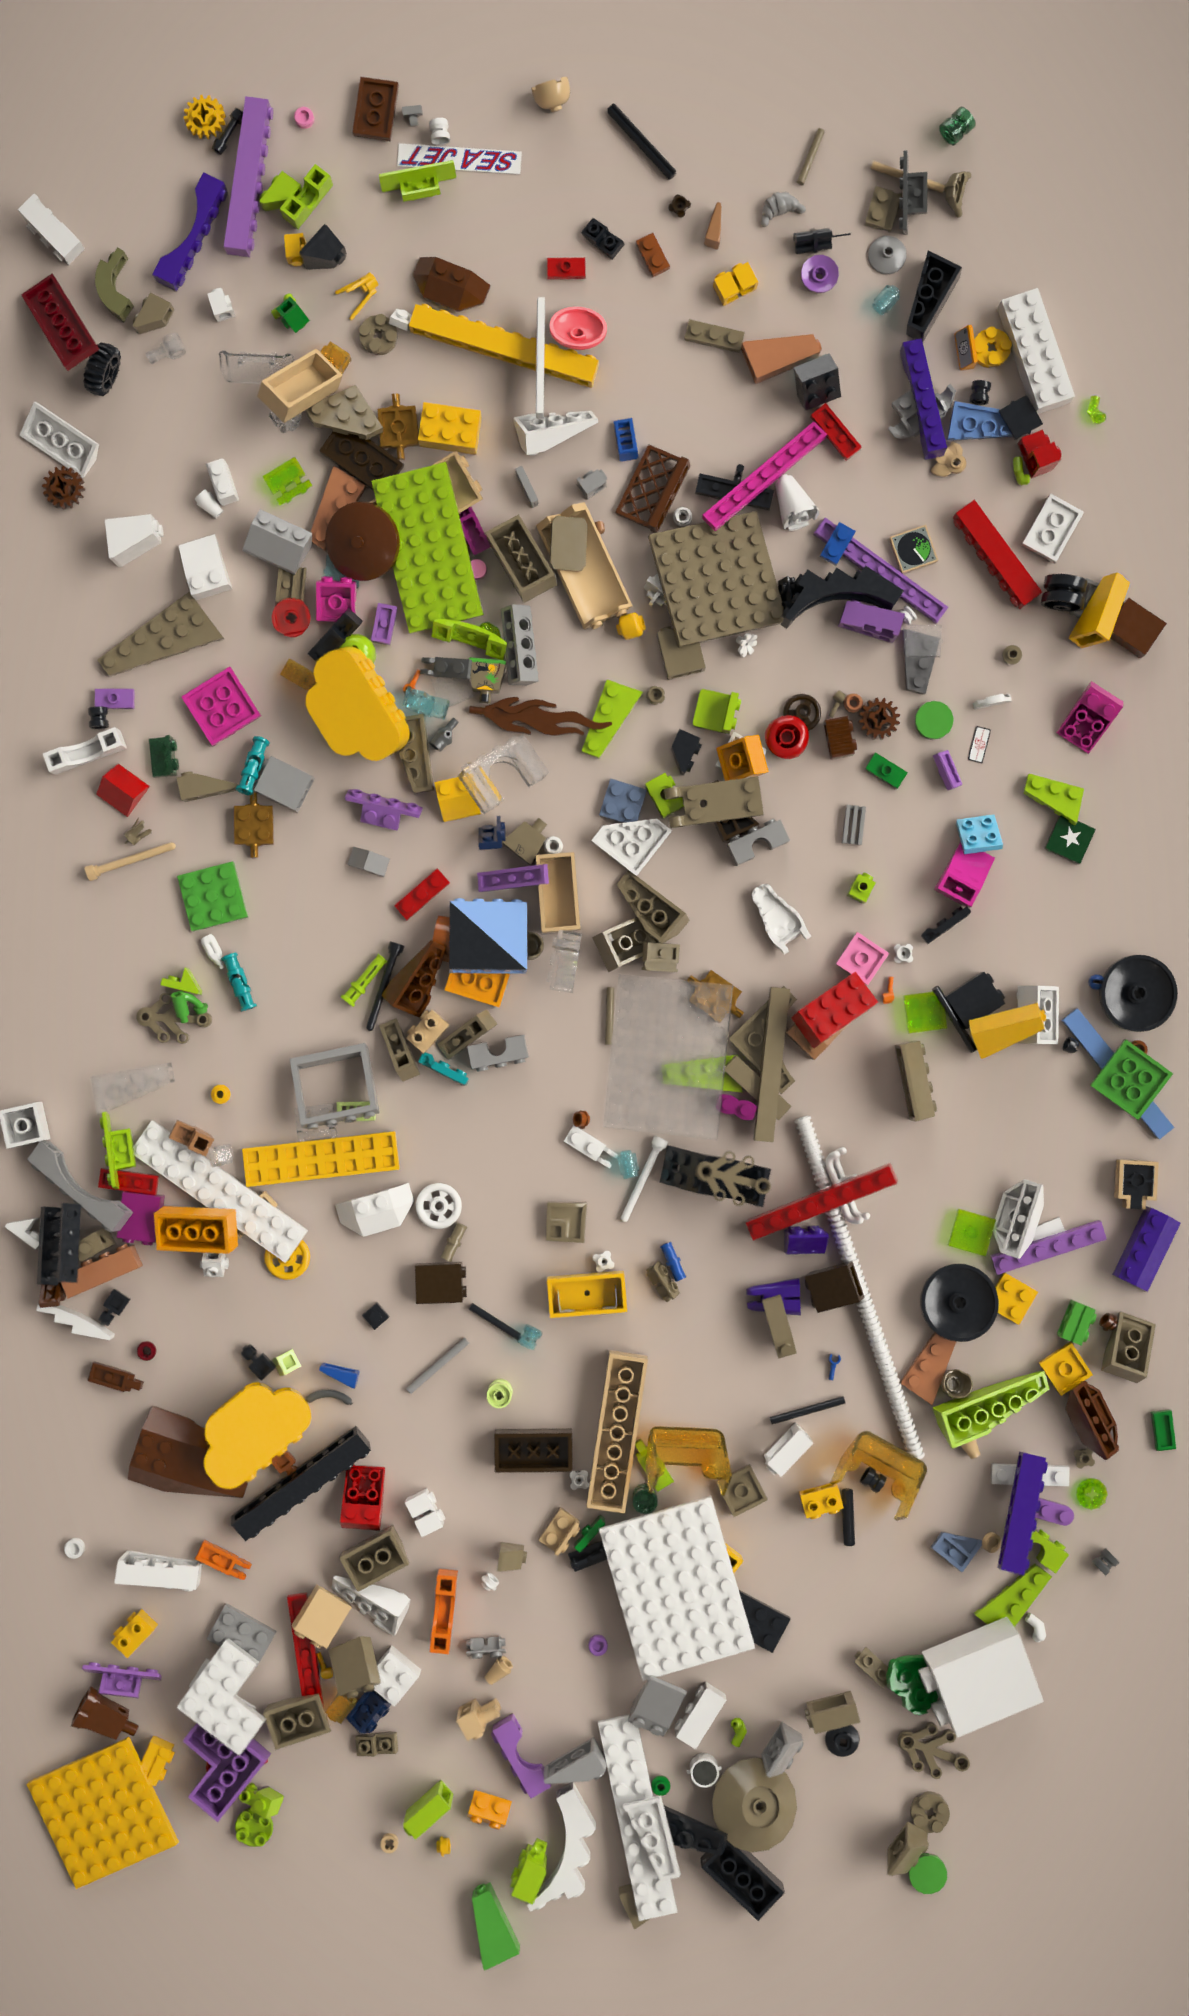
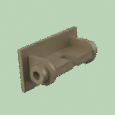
M660 1260L654 1266L646 1269L648 1272L647 1276L652 1284L655 1285L658 1282L661 1284L656 1287V1290L662 1300L668 1302L678 1296L680 1293L678 1286L671 1280L667 1268L661 1264Z
M867 1647L862 1652L858 1651L855 1654L856 1660L854 1663L880 1687L884 1688L887 1684L886 1674L888 1666Z

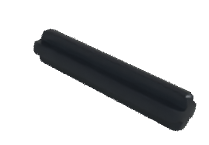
M844 1488L842 1489V1504L844 1507L842 1509L843 1540L845 1546H854L853 1490Z

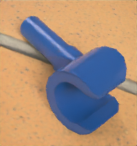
M832 1354L828 1357V1361L831 1363L829 1380L834 1379L836 1364L841 1361L840 1355H838L836 1362L832 1361Z

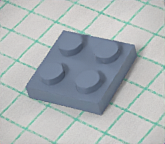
M610 778L599 816L621 823L638 821L647 790Z

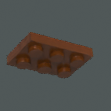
M360 77L352 131L353 136L391 141L399 89L398 82Z

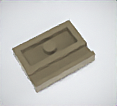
M876 186L864 225L879 230L884 229L891 233L902 193L898 194L892 190Z
M299 567L295 575L278 568L275 604L285 598L301 599L304 602L306 567Z
M644 942L642 957L644 965L642 970L678 972L676 968L679 963L680 944Z

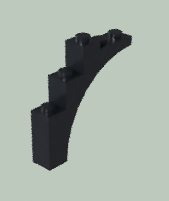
M866 565L862 571L858 570L853 578L837 567L833 573L829 572L825 579L807 569L805 574L802 575L800 573L794 582L797 586L794 590L796 594L791 601L793 606L791 609L787 607L781 617L784 619L781 626L787 629L806 610L833 600H857L879 608L892 610L904 590Z

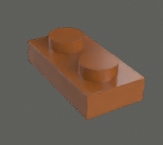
M654 233L636 240V245L652 277L670 269V265Z

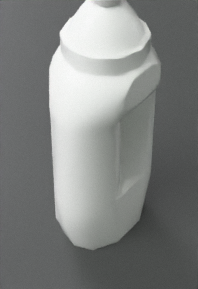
M212 934L203 937L201 944L208 958L218 965L220 969H223L224 966L221 961L222 951L215 937Z

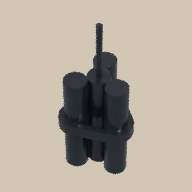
M812 228L810 231L793 233L796 254L808 252L815 254L817 251L832 249L833 237L851 235V233L833 235L832 230L829 228L818 230Z

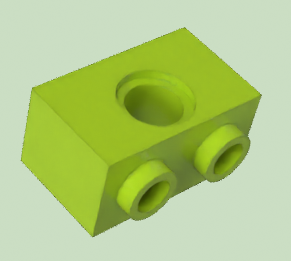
M666 773L645 783V788L663 819L684 807L682 804L683 797L668 800L661 798L660 793L664 789L675 786L670 775L667 777Z

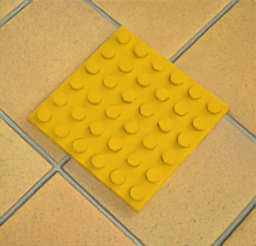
M130 1737L37 1777L26 1784L76 1889L174 1847L179 1843L153 1786L150 1785L148 1777L145 1775V1770L141 1766V1760Z

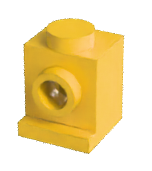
M285 234V253L288 264L293 266L303 265L299 252L306 244L304 234Z

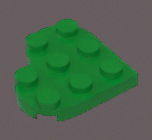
M908 1655L891 1659L886 1674L887 1688L901 1696L902 1706L915 1715L927 1714L931 1704L938 1700L936 1690L927 1693L918 1670L927 1667L923 1655Z

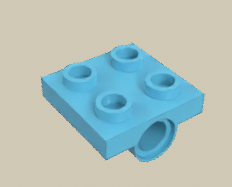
M995 814L956 820L964 854L1000 850L1003 848Z

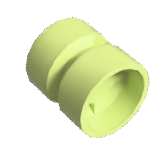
M504 1379L494 1380L489 1385L487 1391L488 1403L495 1408L506 1407L510 1403L513 1394L511 1384Z

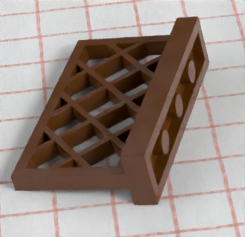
M648 444L615 513L649 528L654 533H658L691 466L689 459L683 456L680 458ZM650 452L657 453L660 459L649 463L648 456ZM668 460L676 461L675 467L666 471L663 462ZM662 463L664 472L653 475L651 467ZM649 468L651 477L641 480L640 472ZM666 475L668 480L666 485L658 488L655 479ZM653 480L656 489L645 493L642 484ZM641 485L643 494L632 497V489ZM658 493V501L649 505L647 496ZM645 497L648 506L637 510L634 501ZM632 502L635 511L630 513L623 512L624 505ZM649 510L651 516L648 522L641 520L638 513Z

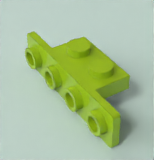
M453 160L379 174L382 192L401 189L403 202L441 195L438 182L456 178Z
M105 1111L102 1112L100 1126L101 1129H104L105 1136H102L103 1146L107 1148L105 1163L107 1167L109 1166L110 1174H107L108 1184L112 1185V1188L116 1190L119 1189L117 1170L136 1167L133 1139L130 1128L112 1131L110 1115Z

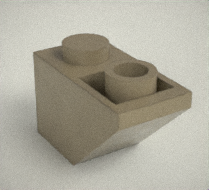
M150 292L149 296L144 298L142 309L139 314L135 315L132 326L139 334L166 327L175 309L170 302Z

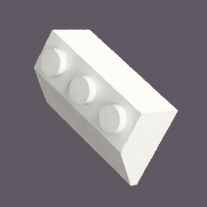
M1018 986V1008L1038 1003L1040 1010L1044 1009L1047 1021H1043L1044 1030L1017 1042V1044H1058L1059 987Z

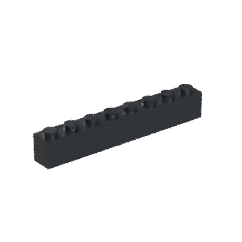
M357 1426L353 1427L298 1467L294 1472L284 1477L231 1516V1526L245 1542L250 1538L256 1537L263 1528L271 1526L281 1515L288 1514L292 1507L303 1503L310 1494L318 1492L328 1481L331 1482L336 1479L343 1470L350 1469L357 1460L365 1458L371 1451L370 1442Z

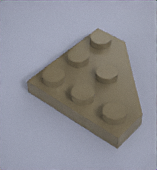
M356 385L327 397L305 410L310 421L317 428L322 429V427L333 429V432L345 435L350 433L358 435L359 438L365 440L383 432L382 425Z

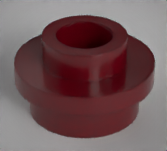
M144 1341L137 1347V1355L144 1361L151 1360L156 1355V1346L150 1341ZM145 1347H148L150 1349L149 1354H146L144 1352Z

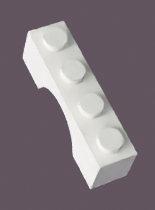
M114 727L98 733L94 738L69 747H59L43 753L49 772L56 775L125 750L127 747L121 731Z

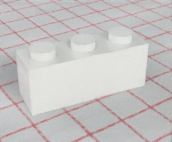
M708 1682L698 1687L695 1693L696 1698L693 1703L689 1702L685 1709L686 1714L683 1719L679 1718L674 1727L676 1729V1737L694 1749L698 1747L726 1702L725 1693Z

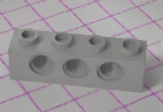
M512 604L501 608L504 641L507 642L505 654L509 685L527 686L539 682L530 606Z

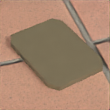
M555 516L553 519L550 548V564L553 569L582 571L585 567L588 524L584 518Z

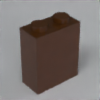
M1128 598L1121 606L1110 639L1141 659L1147 654L1167 623Z

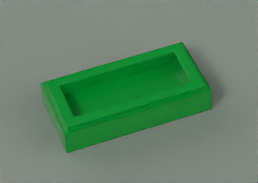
M1161 1410L1151 1412L1155 1450L1176 1449L1172 1411Z

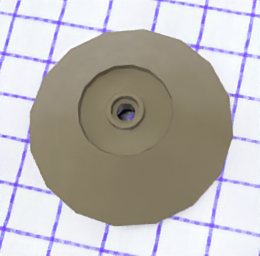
M742 1759L727 1768L716 1783L712 1798L713 1818L718 1829L728 1834L727 1841L735 1848L751 1853L769 1850L782 1842L793 1827L797 1811L795 1789L785 1772L773 1777L766 1776L763 1759ZM757 1803H761L759 1810L756 1809Z

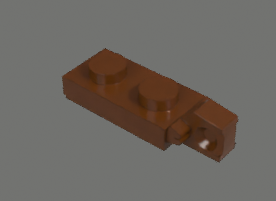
M95 1361L92 1363L87 1380L88 1382L122 1392H130L131 1388L140 1390L144 1384V1381L134 1378L135 1374Z

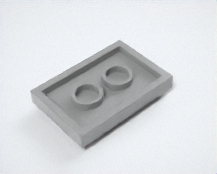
M226 1603L207 1640L221 1647L225 1640L230 1639L260 1663L277 1631Z

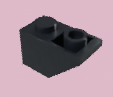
M679 729L671 750L680 773L685 775L686 771H691L694 764L691 759L694 754L698 755L702 744L699 743V737Z

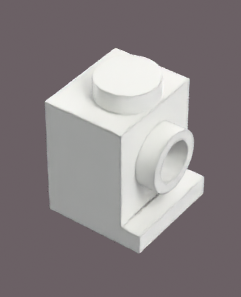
M216 288L211 293H208L217 322L236 317L229 295L225 296L222 288Z

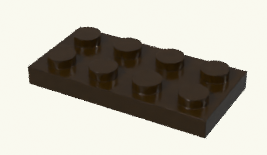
M332 432L319 450L321 454L372 490L371 481L399 474L404 467L402 462L370 439H361L358 435L350 433L345 435Z

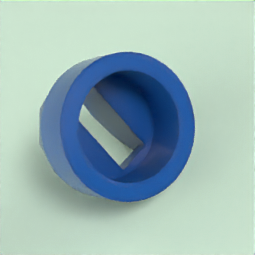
M1091 976L1088 981L1090 988L1099 990L1100 984L1093 983V980L1101 981L1103 976Z

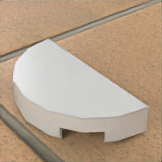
M999 694L986 697L984 700H977L973 703L974 710L1012 702L1010 694Z

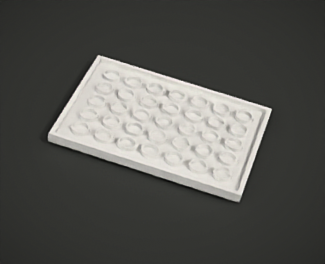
M711 1496L599 1528L643 1681L648 1680L650 1676L659 1677L755 1649Z

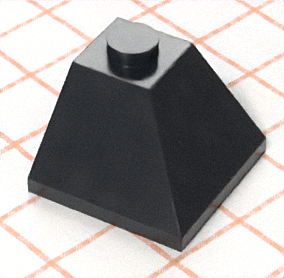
M326 224L318 230L299 252L304 267L307 270L335 268L337 264L343 263L347 254L344 245Z

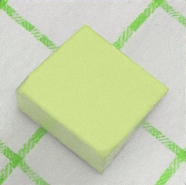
M293 1349L272 1359L280 1376H284L301 1366Z

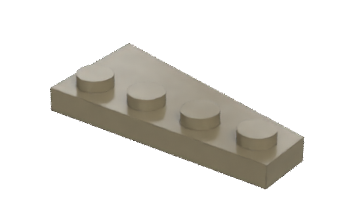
M425 715L406 716L405 721L408 724L410 736L407 744L399 750L400 758L403 761L414 793L434 791Z

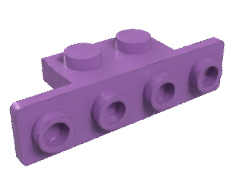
M349 789L345 795L346 801L363 804L360 822L396 831L399 828L401 814L419 818L423 807L415 803H404L395 798L388 799L378 794H367L358 789Z
M89 1662L88 1665H83L82 1667L84 1672L103 1674L99 1694L139 1698L142 1679L161 1680L162 1678L157 1673L158 1670L146 1669V1672L138 1671L139 1668L127 1667V1670L119 1669L120 1666L117 1665L100 1667L99 1663Z

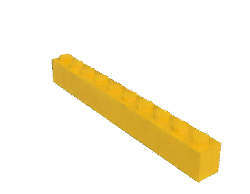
M415 304L409 323L410 333L536 371L537 338L532 337L528 339L518 332L509 333L498 326H494V328L489 327L482 321L473 322L462 315H450L446 310L440 309L437 311L426 304ZM553 343L545 344L544 374L592 388L599 367V360L589 354L585 356L578 354L573 349H561Z

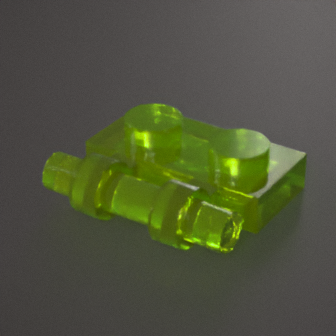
M295 457L262 476L273 495L279 491L282 493V496L276 499L279 505L291 502L292 498L300 493H306L307 489L312 487L309 479L303 483L301 482L300 478L306 474ZM295 482L297 487L287 492L285 487Z

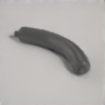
M320 1390L306 1397V1401L309 1403L320 1398L330 1397L338 1399L347 1405L353 1404L349 1396L335 1390Z

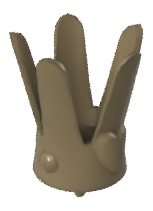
M138 817L132 828L124 834L127 838L125 844L128 842L133 845L137 844L142 838L151 834L152 830L148 829L139 834L144 828L145 822L141 821L135 827L139 820Z

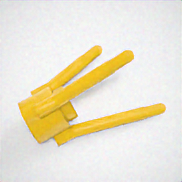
M370 272L335 291V294L344 291L349 293L360 287L364 293L369 292L350 316V320L354 319L371 296L377 292L375 288L378 286V282Z

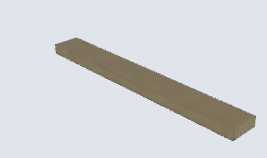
M770 987L754 1141L774 1142L790 989Z

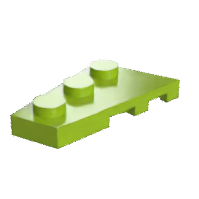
M1029 773L1026 778L1023 794L1042 806L1046 805L1051 808L1058 816L1062 815L1067 818L1074 826L1077 824L1084 788Z

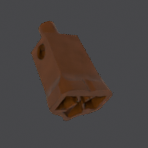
M91 1686L83 1696L71 1723V1727L88 1729L114 1740H117L121 1731L134 1736L139 1725L127 1720L129 1709L99 1694L98 1690Z

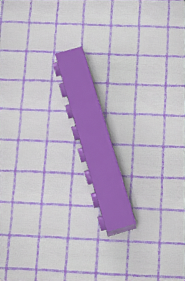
M245 96L224 240V249L228 255L250 257L251 251L254 250L253 232L257 230V220L255 218L256 213L260 211L258 198L263 190L261 177L265 175V164L263 163L264 157L268 155V145H266L267 138H270L271 135L269 122L273 119V107L270 106L268 99Z

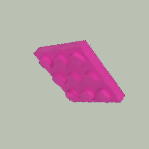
M231 667L226 668L182 696V699L212 746H215L261 717V714Z

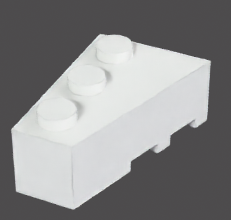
M35 193L18 209L28 223L26 225L28 230L33 235L37 233L41 237L39 240L46 248L51 247L54 250L53 254L61 262L64 260L69 265L85 250L77 237L52 214L53 212L49 208H46L41 203Z

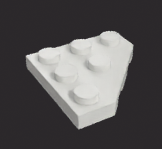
M658 819L603 825L591 841L637 876L672 830Z

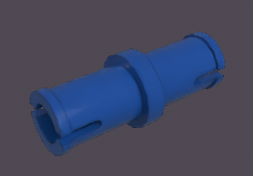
M672 1242L660 1246L667 1261L666 1265L670 1267L675 1282L686 1278L687 1276L679 1262L681 1259L677 1257Z

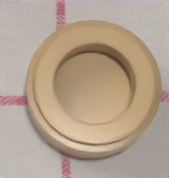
M994 1532L987 1533L982 1539L983 1549L990 1553H995L1001 1546V1538Z

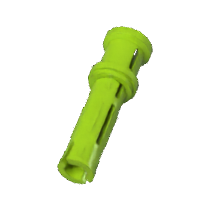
M377 954L376 958L358 980L351 982V987L340 997L354 1007L357 999L361 994L364 995L366 993L365 988L387 960L380 954Z

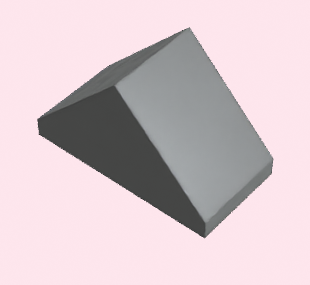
M353 847L348 865L384 877L390 858L369 850Z

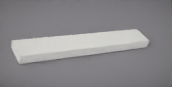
M538 297L536 418L544 419L545 297Z

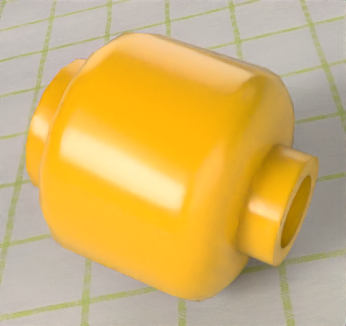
M636 612L621 616L619 624H616V629L619 636L622 635L626 640L642 636L646 626L642 615L639 616Z

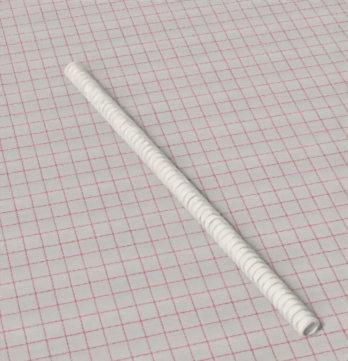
M804 1116L796 1119L794 1123L797 1124L796 1129L800 1131L798 1134L801 1135L802 1146H805L804 1152H807L806 1158H809L808 1163L811 1164L810 1169L813 1170L811 1173L815 1176L813 1179L817 1182L815 1185L819 1188L817 1191L832 1186L825 1167V1161H823L824 1156L821 1155L823 1152L819 1149L821 1146L817 1143L819 1140L815 1137L817 1134L814 1133L813 1122H810L811 1116ZM837 1207L825 1212V1214L828 1215L827 1220H830L829 1226H832L831 1232H834L833 1237L836 1238L835 1243L838 1244L836 1247L840 1250L838 1252L839 1255L842 1256L840 1259L843 1260V1263L849 1261L854 1263L865 1296L861 1302L856 1303V1306H859L858 1311L861 1312L860 1317L863 1318L861 1321L865 1324L863 1327L867 1330L865 1333L868 1335L867 1339L870 1340L869 1345L873 1347L871 1350L874 1352L875 1362L878 1363L877 1368L880 1369L881 1380H884L883 1386H886L885 1391L888 1392L887 1397L890 1398L888 1401L892 1404L890 1406L893 1409L892 1413L896 1415L894 1418L898 1421L896 1424L899 1426L898 1430L901 1432L902 1442L905 1443L904 1448L907 1449L908 1460L916 1461L922 1459L925 1453L922 1452L923 1447L920 1446L919 1436L916 1435L917 1430L914 1429L913 1418H910L911 1413L908 1412L909 1407L906 1406L908 1403L904 1400L906 1397L902 1394L904 1391L901 1389L900 1379L896 1377L898 1373L895 1372L894 1362L891 1361L892 1356L889 1355L888 1344H885L886 1338H883L884 1333L881 1332L882 1327L879 1326L881 1323L877 1320L879 1317L875 1314L877 1312L874 1309L875 1305L871 1303L873 1300L869 1297L871 1294L868 1292L869 1288L866 1287L867 1282L864 1281L863 1270H860L861 1264H858L859 1259L856 1258L857 1253L854 1252L855 1247L852 1246L854 1243L850 1240L852 1237L848 1235L849 1230L846 1229L848 1226L844 1223L846 1220L842 1217L841 1208Z

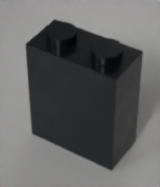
M980 972L945 995L965 1029L970 1028L969 1020L988 1016L1006 1004L1003 1000L1005 996L1000 989L996 990L993 985L994 980L989 973Z

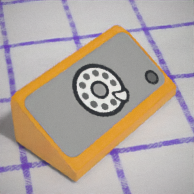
M967 325L954 334L960 370L974 369L978 362L973 328L971 325Z

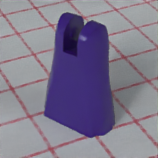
M799 1278L755 1285L746 1289V1295H760L761 1301L747 1302V1308L752 1311L765 1312L762 1300L781 1295L786 1314L801 1316Z

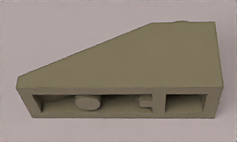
M192 771L181 773V777H176L180 797L184 802L237 791L236 786L238 784L196 773L193 774Z
M486 1009L437 1045L449 1060L498 1024Z
M397 1018L379 1025L396 1073L402 1082L420 1075Z
M781 1295L763 1299L762 1303L778 1359L797 1354Z

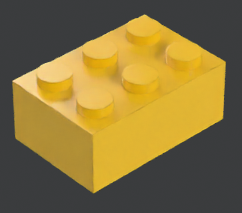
M423 402L418 436L420 447L476 455L482 420L481 410Z

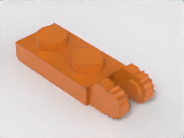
M206 1540L203 1541L195 1557L196 1560L240 1580H245L246 1574L238 1569H233L235 1564L245 1569H250L252 1566L245 1559L238 1558L239 1556Z

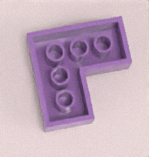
M196 1723L183 1742L212 1767L193 1789L188 1798L218 1822L264 1765L271 1753L253 1738L243 1753L238 1755Z

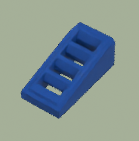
M632 418L613 421L620 462L638 459ZM630 427V429L619 431V428ZM630 434H631V436L620 438V436H625V435H630ZM630 442H632V444L622 445V446H621V444H625V443H630Z
M322 1363L319 1371L351 1388H356L359 1370Z

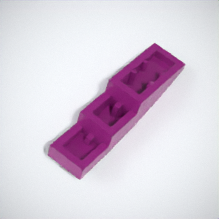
M472 507L460 512L464 536L473 555L491 548Z

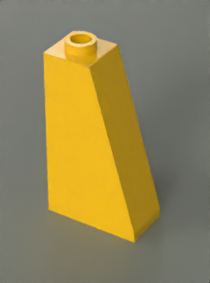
M1118 572L1104 576L1072 630L1069 639L1081 649L1109 641L1130 582Z
M1038 1003L972 1019L969 1020L972 1038L980 1058L983 1059L1044 1030L1043 1021H1047L1044 1009L1040 1010Z

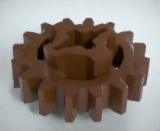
M62 466L61 470L55 467L54 473L48 471L50 477H44L43 479L47 483L42 484V487L46 489L43 494L48 497L47 501L49 503L53 502L56 508L60 505L62 509H65L66 505L73 508L72 503L74 502L79 504L77 499L84 498L81 491L86 490L81 486L85 483L80 478L81 475L78 472L74 473L71 467L67 471L65 466ZM54 496H57V497L62 496L63 499H58V498H56V497H54Z
M875 698L874 703L869 700L867 702L868 707L863 705L861 709L864 712L858 714V716L862 717L858 724H863L860 730H867L866 736L872 734L873 740L877 736H879L880 740H883L884 735L889 738L891 736L890 731L895 732L897 730L894 725L900 724L896 720L900 717V714H895L898 707L892 708V701L888 704L885 703L886 698H883L881 702H879L878 698ZM878 707L877 711L868 712L870 709ZM880 713L882 721L878 725V719L875 717ZM867 721L871 723L873 728L868 725ZM884 725H885V726H888V725H889V728H888V729H886V730H884V731H880V729H881L882 726H884Z

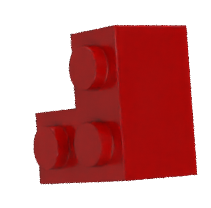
M1043 429L1022 437L1017 443L1031 479L1052 471L1061 460L1060 448L1056 447L1055 442L1050 443L1047 434H1044Z

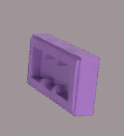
M95 689V707L135 709V690Z
M946 750L933 755L939 775L942 777L947 791L962 786L949 751Z

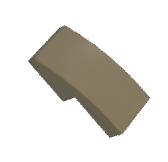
M397 1732L369 1733L355 1737L357 1756L375 1757L377 1754H396L398 1752Z

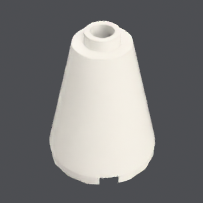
M784 474L775 483L782 525L785 530L788 528L789 531H794L809 525L808 521L813 518L815 520L819 515V510L794 477Z

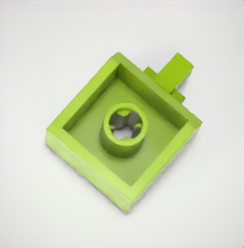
M536 1838L533 1845L528 1844L525 1850H521L518 1858V1867H514L510 1878L512 1879L510 1883L512 1888L511 1896L532 1905L546 1875V1841Z

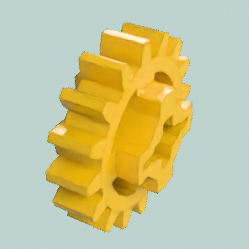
M200 95L199 100L193 97L194 103L188 102L189 109H184L186 116L183 118L187 129L191 130L193 136L198 134L199 139H202L203 135H205L208 140L210 134L217 137L216 131L222 132L221 125L226 124L224 120L226 115L222 104H219L216 98L212 101L210 95L206 99H204L203 95Z

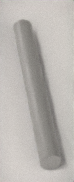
M463 1338L406 1388L408 1392L412 1394L465 1348L469 1344L468 1340Z

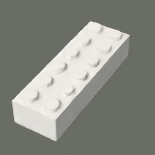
M1036 288L1001 300L997 310L1004 331L1012 342L1011 351L1026 395L1037 414L1070 404L1075 395L1039 289Z

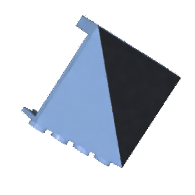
M462 898L450 901L449 973L526 974L527 902H523L521 899H513L511 902H503V899H493L492 902H484V899L465 901Z

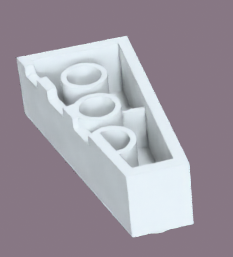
M127 1550L118 1560L114 1584L164 1587L168 1589L177 1588L183 1591H193L200 1584L203 1563Z

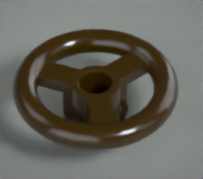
M797 694L786 702L783 716L792 715L803 719L809 731L819 723L821 707L812 696ZM806 700L805 703L799 704L796 710H789L795 701ZM811 703L813 704L816 711L815 718L812 722L809 719V716L811 714ZM799 710H805L806 715H801Z

